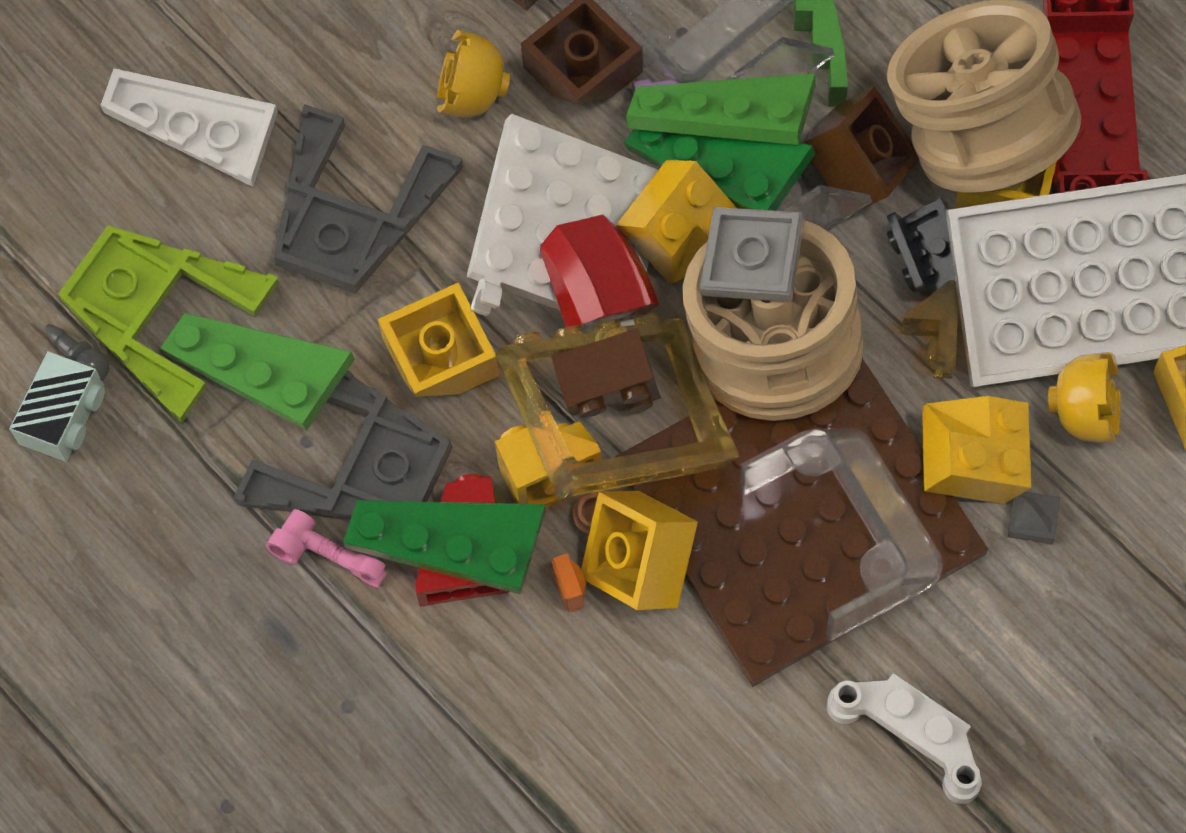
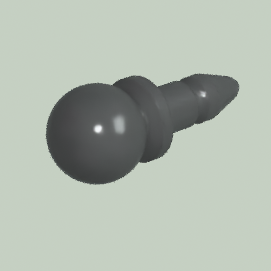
M51 324L45 326V331L50 341L55 346H58V349L66 355V358L95 368L100 376V380L105 379L109 372V362L101 351L92 349L91 345L86 341L78 343L65 330Z

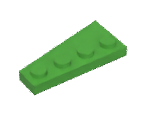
M815 73L637 86L626 115L628 129L799 145L816 87Z
M184 313L160 347L164 355L306 431L355 360L351 351Z

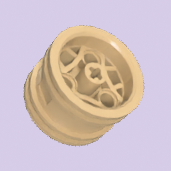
M805 221L792 302L702 296L700 283L707 241L696 252L688 265L682 286L683 305L687 323L693 336V351L703 384L717 401L731 411L750 418L771 421L796 419L817 412L835 401L851 385L860 369L864 353L861 317L857 308L858 297L855 270L844 246L834 235L822 227Z

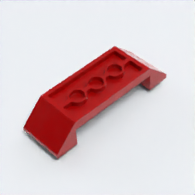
M1043 0V13L1050 23L1059 50L1057 70L1062 72L1069 80L1081 113V125L1077 137L1069 149L1056 162L1051 183L1052 194L1148 180L1147 170H1140L1129 41V29L1134 16L1133 0Z

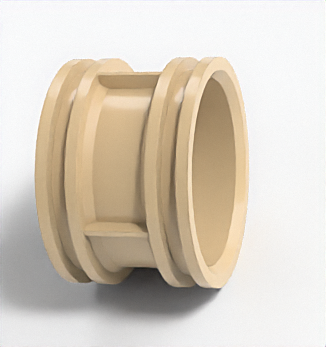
M989 0L968 4L948 11L925 23L909 35L893 54L887 69V81L899 112L908 122L913 124L912 144L923 172L936 185L951 191L966 193L986 192L1009 187L1025 181L1051 166L1073 144L1081 125L1080 109L1069 80L1062 72L1057 70L1059 63L1058 46L1047 17L1038 8L1015 0Z

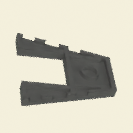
M304 104L300 133H298L295 146L293 170L290 173L288 182V196L285 209L283 208L274 254L275 265L356 294L463 168L462 158L422 145L390 213L378 211L315 189L345 127L344 117Z
M347 370L327 402L366 415L367 418L333 488L325 487L252 459L233 497L236 504L243 507L289 512L297 509L307 514L343 518L352 517L357 500L427 502L453 446L449 439L407 410L403 411L394 405L384 394L375 388L371 389L355 378L352 372Z

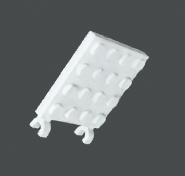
M511 114L505 119L466 276L479 281L470 311L487 317L490 314L491 307L494 309L499 307L502 290L560 310L540 252V245L556 225L602 214L616 225L658 169ZM628 239L647 272L649 261ZM629 316L598 324V332L594 342L633 330L636 317L630 318Z

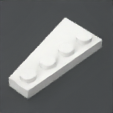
M115 68L101 102V107L105 114L252 187L254 186L278 114L275 104Z

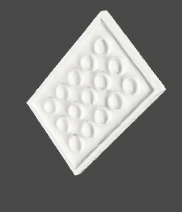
M1186 174L945 210L971 387L1059 374L1068 362L1080 355L1112 352L1116 358L1117 365L1159 359L1162 352L1186 345Z

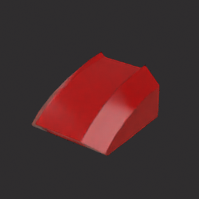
M603 214L556 225L540 245V252L568 334L629 316L634 318L645 315L660 305L651 281L635 250L620 229Z

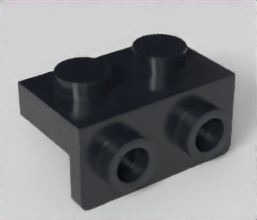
M942 198L903 218L896 212L887 215L891 230L887 231L889 242L898 255L902 254L907 266L902 269L904 279L913 293L918 291L930 301L956 289L945 210L950 209L947 202Z

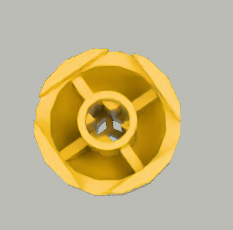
M457 30L452 37V41L459 42L455 53L450 51L446 53L437 91V98H445V104L437 106V111L461 118L481 116L493 106L497 97H505L510 82V73L503 72V57L498 47L490 40L474 33Z
M1112 352L1080 355L1068 362L1059 372L1057 386H1049L1048 405L1050 413H1058L1062 427L1071 436L1081 441L1094 443L1116 442L1114 435H1119L1121 393L1120 389H1116L1114 380L1110 379V376H1119L1116 358Z

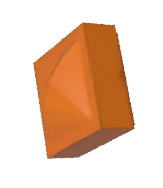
M568 553L554 557L553 561H551L553 576L565 610H568L570 613L584 608L583 599L586 581L583 572L569 558Z

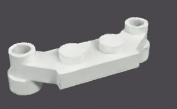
M894 673L885 681H842L830 691L827 699V712L834 721L841 724H850L857 721L861 715H867L944 768L945 776L942 787L944 794L949 800L957 804H966L977 797L982 786V779L967 738V733L971 728L969 724ZM849 695L854 701L852 703H844L839 697ZM963 774L968 776L971 783H961L957 779V775Z

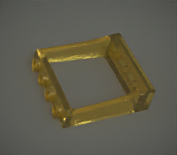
M651 313L636 318L634 320L635 325L624 327L621 326L619 319H612L595 325V331L582 333L580 326L575 325L555 331V338L542 340L539 332H530L515 337L513 339L514 344L504 345L495 353L558 499L721 469L739 457L738 450L713 399L682 317L661 321L659 313ZM638 328L642 342L660 341L666 346L699 443L581 463L573 457L526 361L550 358L553 355Z

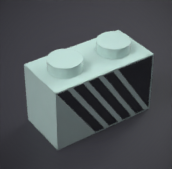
M47 351L9 428L18 444L67 462L72 450H78L83 443L86 434L85 424L91 411H97L104 398L105 388L97 370Z

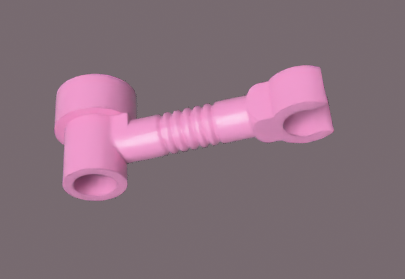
M297 509L291 512L281 529L277 528L274 530L265 544L271 554L289 564H296L303 552L309 549L350 570L353 575L375 588L380 586L387 574L383 571L386 565L380 560L345 549V547H341V545H337L332 540L330 541L326 537L312 531L316 525L314 519Z

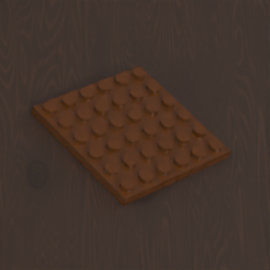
M863 358L860 369L851 385L835 401L817 412L796 419L771 421L747 417L731 411L719 401H715L615 456V463L632 491H641L698 521L685 577L752 687L985 556L988 551L987 546L954 496L924 491L923 449Z

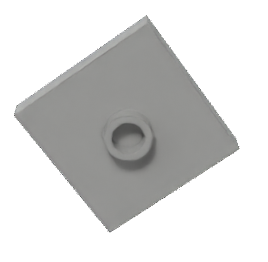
M714 207L700 283L702 296L792 302L805 223L803 212Z

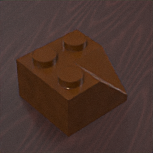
M574 0L521 43L523 68L550 95L577 104L612 98L643 73L642 47L594 0Z
M875 86L835 106L803 141L804 144L813 146L816 154L810 162L818 169L830 187L834 198L841 203L848 215L887 198L919 161L912 141Z
M638 328L551 356L563 397L571 416L580 414L581 418L593 417L606 411V406L618 412L627 409L628 413H637L649 409L653 406V400L661 398Z

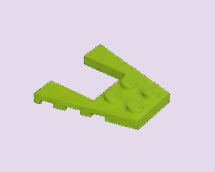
M107 225L58 293L59 298L179 422L183 423L206 390V383L137 342L136 339L182 275L253 317L258 315L276 289L279 279L270 273L266 276L247 270L246 266L230 261L223 263L203 257L200 252L187 248L183 250L163 245L160 240Z

